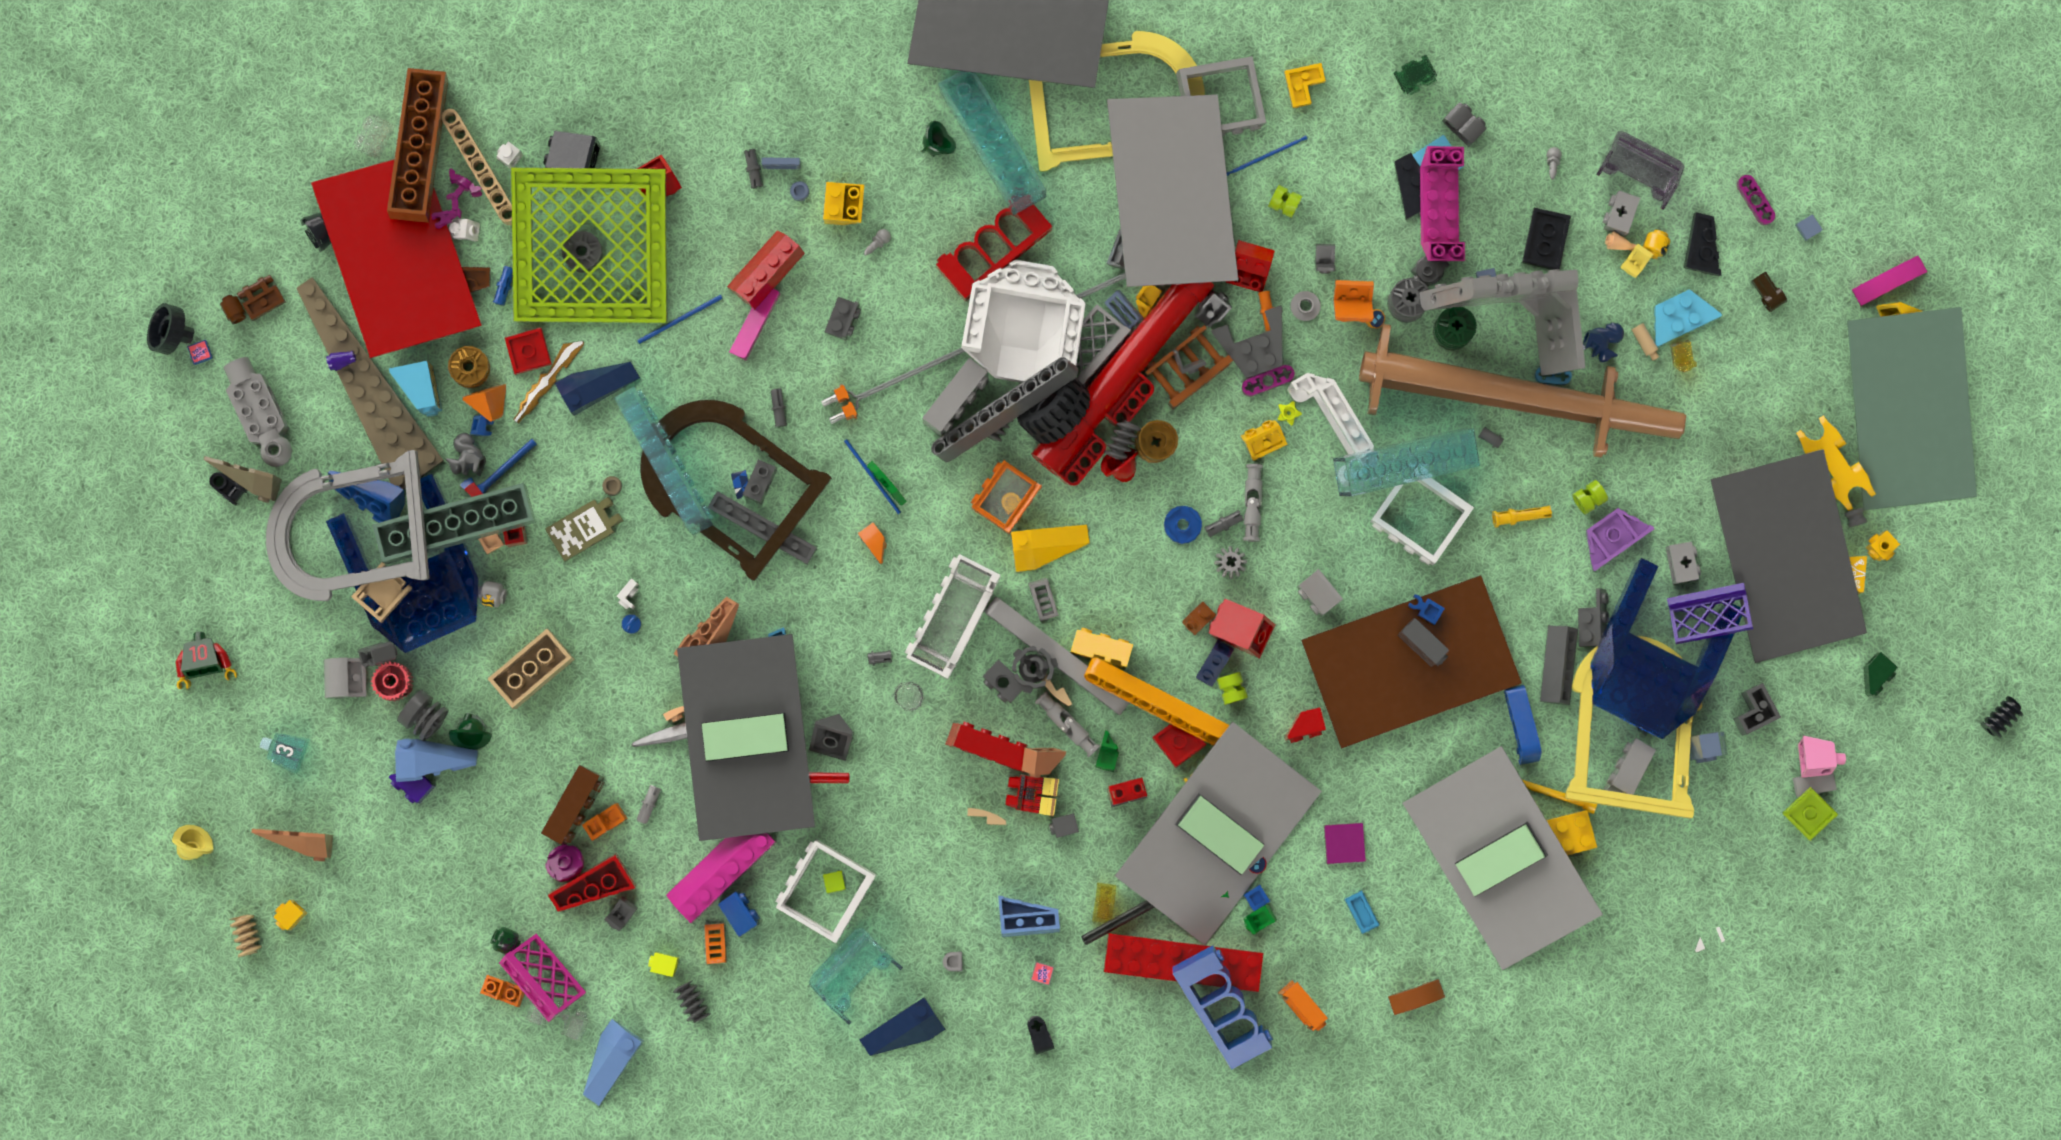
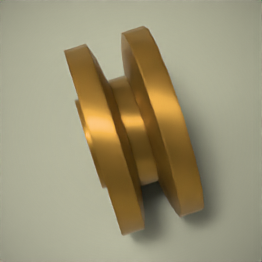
M464 346L452 353L448 361V370L458 385L465 388H476L488 379L490 363L480 349L473 346ZM467 364H474V368L471 371H465Z

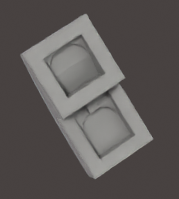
M1834 773L1825 776L1805 778L1800 776L1793 778L1796 797L1801 796L1810 786L1817 793L1837 790Z

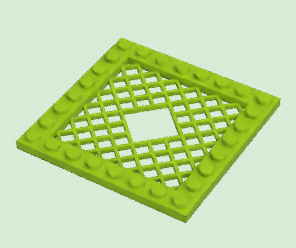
M512 167L514 321L667 323L666 169ZM532 187H538V188L532 193ZM543 187L557 189L550 195ZM563 188L576 189L569 195ZM582 188L595 189L588 195ZM601 188L615 189L607 195ZM620 188L634 189L626 195ZM639 188L646 189V195ZM539 190L548 197L542 204L534 198ZM559 190L567 197L561 204L553 198ZM578 190L586 197L580 205L572 198ZM597 191L605 197L599 205L591 198ZM616 191L624 197L618 205L610 198ZM635 191L644 198L638 205L629 198ZM549 200L557 206L551 214L543 207ZM568 200L577 207L571 214L562 207ZM588 200L596 207L590 214L582 208ZM607 200L615 207L609 214L601 208ZM626 200L634 207L628 215L620 208ZM532 201L538 206V208L533 213ZM645 201L646 214L639 208ZM540 209L548 216L542 223L534 217ZM559 209L567 216L561 224L553 217ZM578 210L586 216L580 224L572 217ZM597 210L605 216L599 224L591 217ZM616 210L625 217L619 224L611 218ZM636 210L644 217L638 224L630 218ZM549 219L558 226L552 233L543 226ZM569 219L577 226L571 233L563 227ZM588 219L615 245L590 272L563 246ZM532 220L538 225V227L533 232ZM607 220L615 226L609 234L601 227ZM626 220L634 226L628 234L620 227ZM645 220L646 233L639 227ZM540 229L548 235L542 243L534 236ZM559 229L567 235L561 243L553 236ZM617 229L625 236L619 243L611 237ZM636 229L644 236L638 244L630 237ZM550 238L558 245L552 252L544 246ZM533 239L539 244V246L534 251ZM626 239L635 246L629 253L620 246ZM645 240L646 252L640 247ZM541 247L549 254L542 262L534 255ZM560 247L568 254L562 262L553 255ZM617 248L625 255L619 263L611 256ZM636 249L644 255L638 263L630 256ZM550 257L559 264L552 272L544 265ZM570 257L578 264L571 272L563 265ZM533 258L539 263V265L534 270ZM607 258L616 265L610 272L601 265ZM627 258L635 265L629 272L621 266ZM646 258L647 272L640 266ZM541 266L549 273L543 281L534 274ZM560 267L568 273L562 281L554 275ZM579 267L587 273L581 281L573 275ZM598 267L606 274L600 282L592 275ZM617 268L625 274L619 282L611 275ZM636 268L644 274L638 282L630 275ZM551 276L559 283L552 291L544 284ZM570 276L578 283L571 291L563 284ZM589 276L597 283L591 291L582 284ZM533 277L540 283L534 290ZM608 277L616 284L610 291L602 285ZM627 277L635 284L629 291L621 285ZM646 277L647 291L640 285ZM541 286L549 292L543 300L535 293ZM560 286L568 292L562 300L554 293ZM579 286L588 293L581 301L573 294ZM599 286L607 293L600 301L592 294ZM617 287L625 293L619 301L611 294ZM636 287L645 294L639 301L630 294ZM552 295L558 302L545 301ZM571 295L577 302L564 301ZM533 296H534L539 302H534ZM591 296L596 302L584 301ZM610 296L616 303L602 302ZM628 296L634 303L621 302ZM647 297V303H640Z

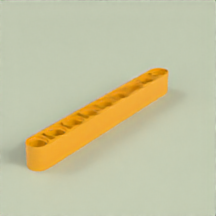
M1092 658L1084 674V678L1088 682L1213 746L1229 727L1228 724L1101 659Z

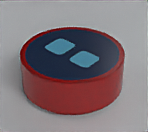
M1262 857L1249 870L1255 874L1262 873L1266 868L1265 858Z

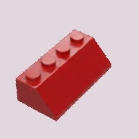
M777 230L727 287L755 310L805 253L795 241Z

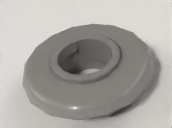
M1309 291L1299 292L1292 298L1291 311L1297 319L1302 321L1312 320L1319 314L1320 301L1314 293ZM1308 301L1311 304V309L1308 311L1302 310L1300 307L1301 302Z

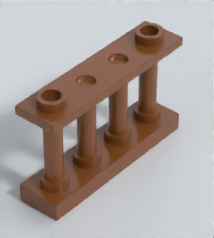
M1205 325L1201 328L1197 326L1190 332L1191 336L1175 348L1178 353L1182 350L1191 362L1198 361L1197 356L1188 347L1191 342L1197 339L1214 359L1215 366L1211 369L1205 366L1199 367V375L1201 377L1196 381L1191 380L1186 373L1182 374L1179 371L1172 351L1157 363L1153 361L1145 368L1147 370L1144 374L1146 378L1153 374L1170 395L1168 405L1172 410L1233 362L1229 355L1225 358L1223 355L1220 356L1203 335L1207 329ZM1166 362L1185 384L1184 387L1186 389L1181 393L1175 391L1158 370Z

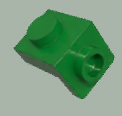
M1268 904L1243 918L1246 929L1252 935L1277 921Z

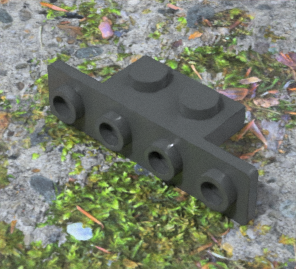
M1596 588V607L1578 608L1579 647L1598 646L1610 639L1609 632L1607 631L1609 613L1606 610L1609 596L1606 589Z

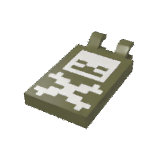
M609 497L603 499L600 503H597L594 499L545 528L564 562L615 533L612 527L623 522L622 517L618 513L610 519L606 514L605 510L614 505Z

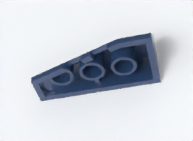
M626 362L572 373L556 382L555 385L568 409L575 416L635 382L640 377L632 363Z
M923 997L859 1040L869 1056L928 1041L946 1029L926 998Z

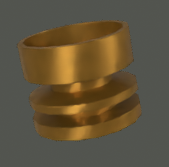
M1163 420L1148 422L1137 432L1138 437L1134 439V447L1139 452V457L1148 463H1159L1166 460L1175 452L1178 446V435L1175 428ZM1153 440H1158V441H1159V443L1157 444V446H1156V445H1153V446H1152V445H1151V442H1152Z

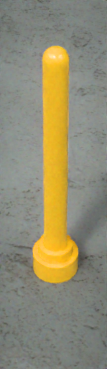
M1522 779L1529 790L1581 806L1591 814H1594L1597 804L1569 800L1565 797L1566 793Z

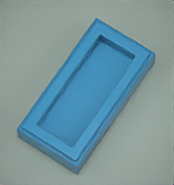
M1363 891L1344 899L1361 934L1380 926Z

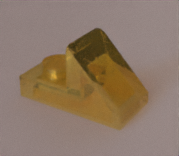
M1097 883L1092 921L1106 923L1112 919L1116 885Z

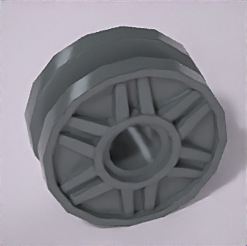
M576 231L563 244L589 272L602 259V246L597 237L590 232ZM561 248L562 257L565 259L568 254ZM580 248L587 249V253L584 256L577 255ZM571 257L566 261L567 266L572 270L578 265ZM581 267L576 270V272L580 273L585 272Z

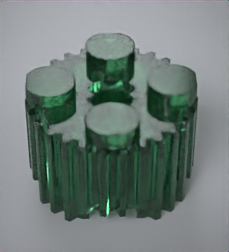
M1427 55L1422 56V60L1419 62L1412 60L1401 67V72L1395 71L1393 73L1403 93L1413 95L1420 91L1419 87L1423 85L1429 86L1437 81V74Z

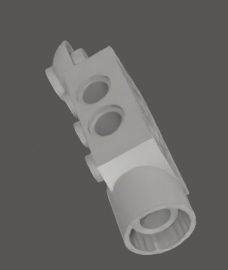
M248 357L236 359L224 366V371L230 381L226 392L249 441L254 445H261L260 453L263 461L273 467L283 466L289 461L292 454L291 444L283 437L289 430V426L266 377L255 373ZM274 446L279 447V452L276 455L271 454Z

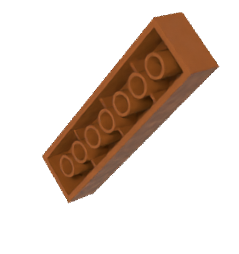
M414 68L407 69L387 208L390 219L429 223L443 124L442 114L445 110L449 81L446 72Z

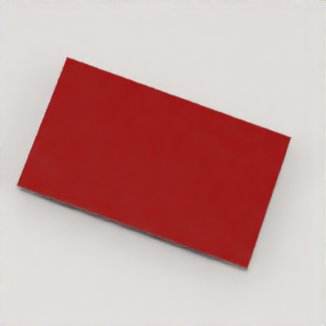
M394 160L311 182L370 358L482 326L448 226L445 225L438 229L435 227V223L441 220L439 218L432 220L431 215L433 213L442 212L435 188H433L429 223L390 219L387 208Z

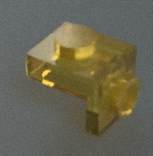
M1689 340L1670 344L1673 365L1676 369L1686 372L1690 371L1693 367H1697V362L1693 360L1692 347Z

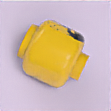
M1654 230L1647 234L1643 247L1654 254L1651 257L1652 259H1657L1666 255L1671 240L1666 232Z

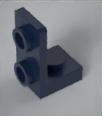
M1217 640L1196 678L1212 687L1229 660L1234 648Z

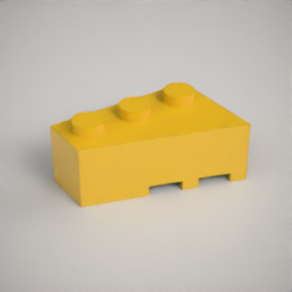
M1086 628L1076 631L1070 653L1089 659L1098 658L1113 666L1126 669L1133 644L1123 639H1111V636L1100 633V635L1092 634L1093 631Z

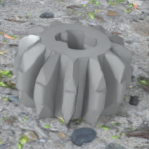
M1232 546L1228 547V553L1222 548L1221 552L1223 555L1216 554V557L1220 560L1215 561L1214 565H1221L1216 571L1220 572L1223 569L1222 577H1225L1228 572L1229 579L1233 578V572L1239 577L1240 572L1238 569L1243 572L1246 569L1240 565L1247 564V560H1241L1245 553L1238 555L1239 548L1232 552ZM1227 558H1230V560H1232L1233 558L1235 560L1233 564L1234 567H1231V565H1226L1228 561Z

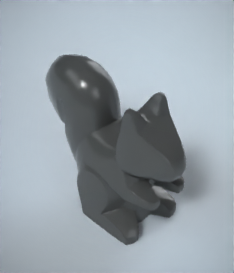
M461 433L454 439V449L461 453L459 459L447 458L446 461L455 475L462 471V474L467 476L469 470L472 469L473 473L481 476L486 464V458L481 450L474 445L475 440L468 433Z

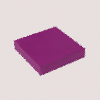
M1363 823L1324 825L1327 864L1366 862Z

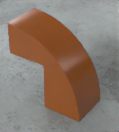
M1439 979L1417 987L1397 992L1388 996L1394 1015L1443 999L1445 995Z

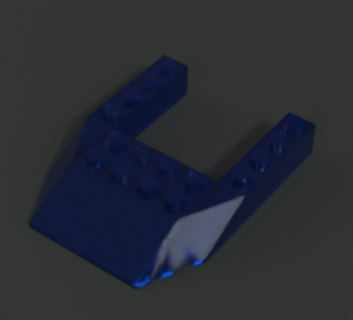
M430 474L420 479L422 500L426 509L448 504L435 475ZM343 513L327 520V526L348 573L356 574L361 573V571H370L371 567L349 517ZM466 543L444 548V552L429 558L428 580H417L407 576L401 577L407 582L402 589L404 590L407 585H410L412 589L382 623L364 608L371 626L405 654L477 622L479 578ZM359 585V586H354L355 589H356V591L358 590V588H359L361 585ZM369 596L363 600L374 611L381 607Z
M1641 558L1635 563L1590 662L1592 669L1591 685L1593 689L1592 703L1608 713L1660 739H1664L1696 714L1719 671L1735 633L1707 638L1695 665L1630 633L1629 631L1659 567ZM1732 604V606L1735 607L1736 609H1738V610L1741 609V607H1739V606H1737V605H1735V604ZM1722 605L1718 613L1720 614L1726 606ZM1729 609L1724 617L1732 621L1737 613ZM1741 615L1735 622L1737 625H1739L1740 620L1742 618ZM1721 619L1716 627L1722 630L1729 623Z

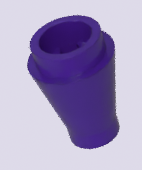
M354 351L330 353L329 356H326V361L331 371H338L357 361Z

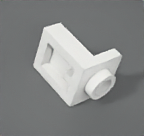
M630 579L617 595L620 599L618 603L625 609L629 607L635 608L627 600L628 597L633 598L639 590L637 588L639 584L633 579Z

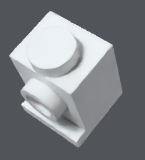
M509 141L506 145L503 144L497 151V159L510 169L523 157L522 152Z

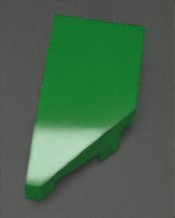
M1105 730L1095 768L1114 773L1119 755L1118 747L1110 737V733Z

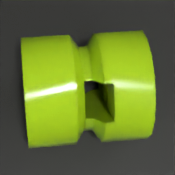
M1278 185L1268 207L1275 211L1282 210V214L1292 218L1303 196L1295 192L1289 193L1287 188Z
M1597 480L1587 484L1585 490L1581 488L1572 494L1574 502L1585 515L1594 510L1595 505L1600 506L1608 501L1607 493Z
M1240 672L1217 679L1219 689L1223 690L1222 698L1224 705L1248 698L1245 687L1241 685L1243 679Z

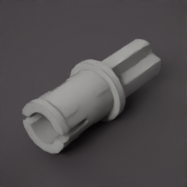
M653 785L649 786L644 801H641L643 804L637 816V821L643 824L648 822L653 808H656L655 803L662 789Z

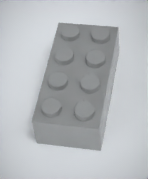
M969 358L923 416V424L940 437L951 431L954 420H959L963 416L965 406L967 404L971 405L977 397L976 392L979 389L982 391L989 382L987 381L988 371Z

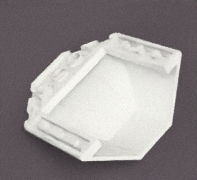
M1014 260L1007 267L1000 268L989 274L987 278L972 284L961 348L994 378L1022 383L1060 357L1067 358L1076 366L1086 304L1075 295L1073 288L1066 280L1060 278L1057 274L1058 271L1053 266Z

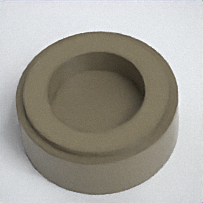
M609 476L603 481L602 487L606 494L615 496L621 492L622 483L617 477Z

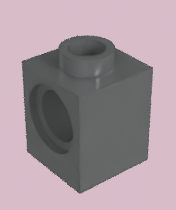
M1074 813L1051 819L1052 823L1049 824L1051 835H1056V838L1079 832Z

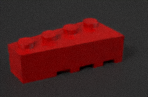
M963 722V725L952 724L945 745L960 748L964 752L976 754L981 758L1024 772L1022 771L1024 749L1027 748V744L1018 741L1016 744L1009 742L1010 738L999 735L997 738L991 735L992 731L981 728V731L974 729L975 725L968 722Z

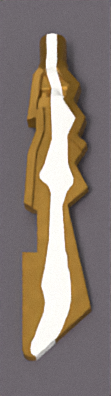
M583 341L562 345L549 372L540 374L538 383L532 385V389L526 393V398L520 403V410L513 419L519 424L539 404L538 400L556 383V376L563 366L567 369L584 346Z

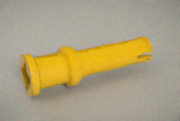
M1550 506L1523 510L1510 508L1508 511L1502 512L1495 510L1492 511L1493 525L1495 528H1498L1499 525L1510 524L1512 526L1520 521L1551 518L1552 510Z

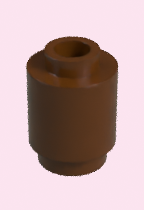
M227 295L222 298L220 306L228 321H231L232 324H237L246 319V312L237 296Z

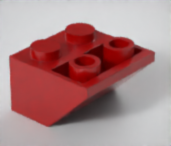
M1238 240L1235 249L1238 281H1226V283L1263 292L1275 250Z
M1318 707L1300 712L1286 733L1285 741L1290 740V743L1304 740L1303 736L1309 735L1310 739L1322 735L1326 727L1321 708Z

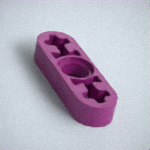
M1743 175L1737 181L1739 192L1758 223L1769 225L1775 219L1774 210L1755 179L1750 175ZM1743 180H1745L1746 182L1749 181V182H1750L1749 189H1750V190L1755 189V191H1753L1751 194L1747 195V193L1749 192V189H1748L1747 186H1745V187L1742 186V184L1744 183ZM1753 195L1760 197L1761 203L1759 205H1754L1751 202ZM1765 205V207L1762 210L1765 214H1770L1768 220L1762 219V216L1764 215L1762 210L1757 211L1756 209H1759L1760 207Z
M1283 365L1249 378L1243 382L1242 392L1244 395L1252 397L1289 383L1294 378V369L1289 365ZM1283 369L1291 372L1288 379L1283 376L1279 378L1280 382L1277 383L1274 372H1277V376L1283 373ZM1265 376H1271L1273 378V384L1271 386H1266L1263 384V378ZM1256 379H1259V384L1263 389L1259 390V386L1253 389V392H1250V390L1246 391L1247 383L1255 385L1257 384Z

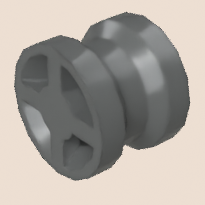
M1863 508L1844 513L1845 517L1849 520V528L1868 522L1863 515Z

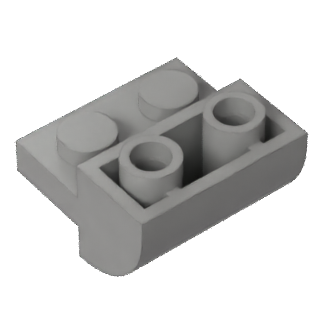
M330 658L324 660L325 698L366 697V667L361 664L360 658Z

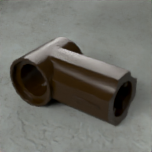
M1767 272L1760 274L1751 281L1761 295L1763 305H1766L1765 308L1769 312L1774 311L1787 302L1784 292L1775 286Z

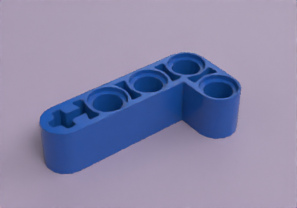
M1519 685L1505 689V699L1517 741L1516 752L1520 757L1518 762L1520 765L1539 762L1542 754L1541 745L1525 686Z

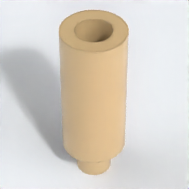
M1644 323L1633 328L1632 332L1645 355H1649L1652 361L1659 358L1656 352L1659 349Z

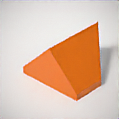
M506 384L473 392L464 396L462 400L492 422L503 416Z

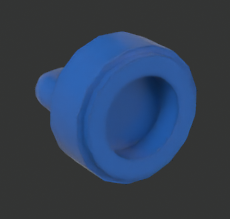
M629 614L623 618L622 628L629 634L637 633L641 628V620L636 615Z

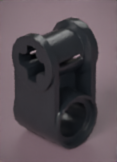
M220 472L213 473L209 478L211 487L235 506H237V501L240 497L248 492L244 487ZM223 477V485L217 487V478Z
M1032 1016L1028 1020L1027 1026L1035 1054L1038 1055L1055 1049L1044 1020L1040 1016ZM1037 1020L1038 1023H1042L1039 1026V1030L1031 1028L1034 1025L1033 1021Z

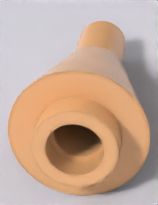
M1615 231L1608 234L1605 240L1607 249L1632 251L1636 244L1630 243V241Z

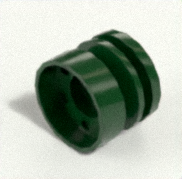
M1465 307L1445 309L1434 323V339L1439 346L1446 350L1462 349L1471 341L1476 333V319L1472 312ZM1454 323H1456L1457 326H1460V328L1457 331L1455 327H1452Z

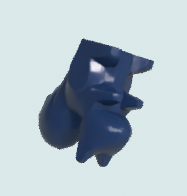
M1611 322V324L1606 325V328L1598 327L1588 330L1583 339V350L1592 348L1591 357L1598 355V359L1602 363L1617 357L1618 354L1608 349L1609 343L1616 344L1622 341L1624 337L1623 327L1618 323Z

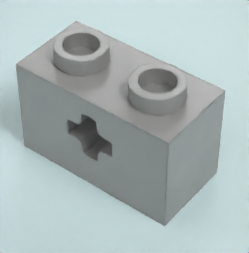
M1622 191L1612 195L1608 204L1611 206L1610 212H1606L1602 222L1605 224L1604 230L1615 231L1625 237L1629 233L1640 198ZM1619 209L1622 210L1621 214H1623V215H1622L1621 217L1618 216V215H1619V212H1617V211H1618Z
M1692 542L1665 547L1673 585L1699 579L1701 571L1699 565H1696L1695 557H1697V551ZM1680 561H1687L1688 564L1681 565Z

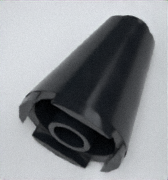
M321 212L303 217L300 220L302 226L306 225L305 233L316 249L319 248V252H322L331 244Z

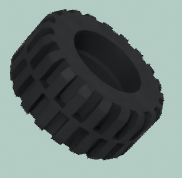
M1075 378L1017 417L1018 423L1037 442L1045 444L1054 443L1058 439L1064 438L1067 433H1071L1074 430L1073 428L1079 425L1082 417H1085L1086 410L1090 406L1089 391Z

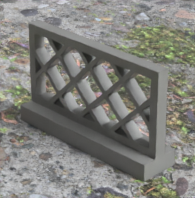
M1096 305L1083 320L1082 328L1091 327L1092 336L1081 337L1078 354L1080 355V363H1077L1076 366L1080 367L1081 373L1077 379L1086 388L1132 334L1128 327L1123 326L1099 305ZM1097 311L1104 315V322L1093 323V316ZM1107 325H1116L1120 328L1115 334L1107 335ZM1104 326L1105 335L1094 336L1093 327ZM1105 338L1106 345L1103 348L1095 349L1094 339ZM1092 340V349L1082 350L1081 341ZM1093 353V360L1083 363L1082 354Z

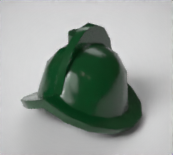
M931 121L927 125L926 134L923 137L922 144L924 149L921 150L922 154L927 151L931 156L935 157L936 155L954 153L956 143L948 135L946 128L938 121Z
M466 713L460 720L457 729L449 731V738L454 745L472 750L485 747L492 737V733L486 732L483 720L479 716Z

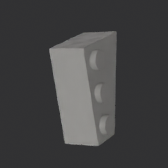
M1637 738L1631 743L1627 742L1622 751L1624 755L1616 762L1615 770L1609 776L1603 790L1633 795L1656 750Z

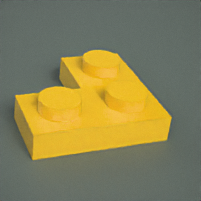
M1322 63L1284 71L1292 109L1311 105L1308 86L1325 83L1326 81Z

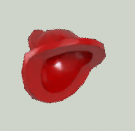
M1130 448L1131 452H1125L1128 459L1121 460L1106 455L1101 462V471L1106 477L1113 475L1120 482H1128L1135 475V457L1139 452Z

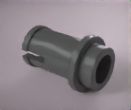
M1486 427L1483 428L1478 436L1493 445L1492 448H1499L1504 440L1501 434L1497 435Z
M891 650L867 653L869 665L873 664L875 666V664L892 662Z

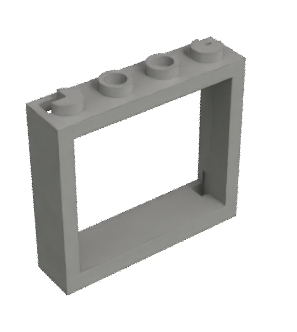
M1252 56L1182 68L1176 73L1180 95L1191 96L1187 79L1247 69L1257 119L1221 125L1222 137L1225 136V133L1229 132L1235 135L1243 133V130L1246 129L1255 131L1261 129L1266 123Z

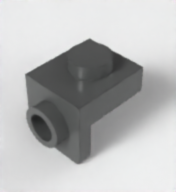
M1316 244L1315 268L1319 273L1329 274L1331 271H1335V244Z
M622 896L604 920L610 927L620 931L626 926L638 907Z

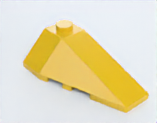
M1087 525L1011 532L1016 572L1036 570L1089 544Z

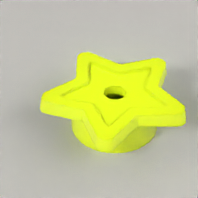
M1294 401L1288 405H1278L1281 411L1278 417L1279 421L1286 420L1290 425H1293L1294 419L1302 415L1300 411L1296 410Z

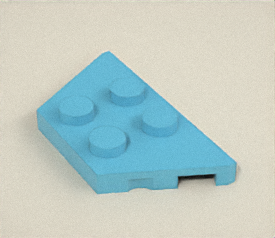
M1689 289L1654 307L1655 344L1659 347L1720 318L1722 314Z

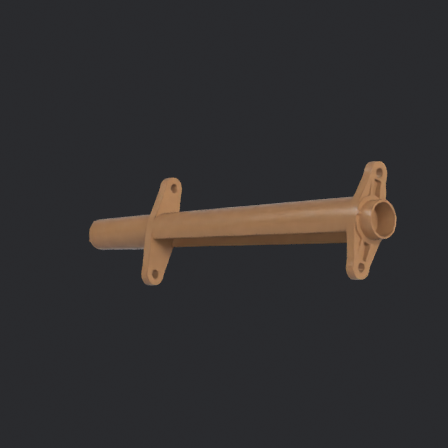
M1382 324L1376 353L1365 351L1362 358L1359 381L1369 383L1370 386L1368 414L1376 415L1381 388H1388L1596 424L1593 456L1602 458L1603 454L1606 455L1608 443H1606V437L1610 428L1680 439L1685 430L1686 415L1684 413L1616 399L1614 383L1617 382L1618 372L1615 370V367L1607 366L1605 369L1601 395L1388 352L1391 325Z

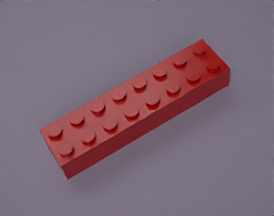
M1108 933L1103 972L1177 982L1173 975V966L1210 946ZM1215 947L1216 950L1222 952L1225 958L1223 966L1230 972L1231 986L1239 990L1259 992L1263 953ZM1212 974L1195 984L1222 987L1225 985L1226 979L1222 975Z

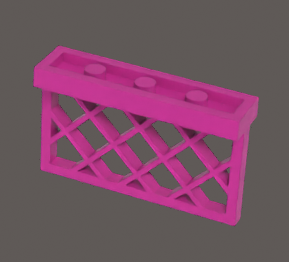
M537 933L516 949L507 953L499 962L548 1022L586 993ZM535 941L539 946V952L530 950V943ZM517 953L526 954L525 962L519 961L514 955ZM529 955L539 956V964L529 963ZM543 957L549 958L552 961V966L542 965ZM529 967L538 969V977L530 975L528 972ZM542 969L551 971V979L542 978ZM555 972L562 973L564 981L555 980ZM541 982L551 984L550 992L544 991L541 988ZM554 984L564 986V993H555ZM568 987H574L578 994L576 996L567 995ZM554 997L563 998V1005L560 1008L554 1003Z

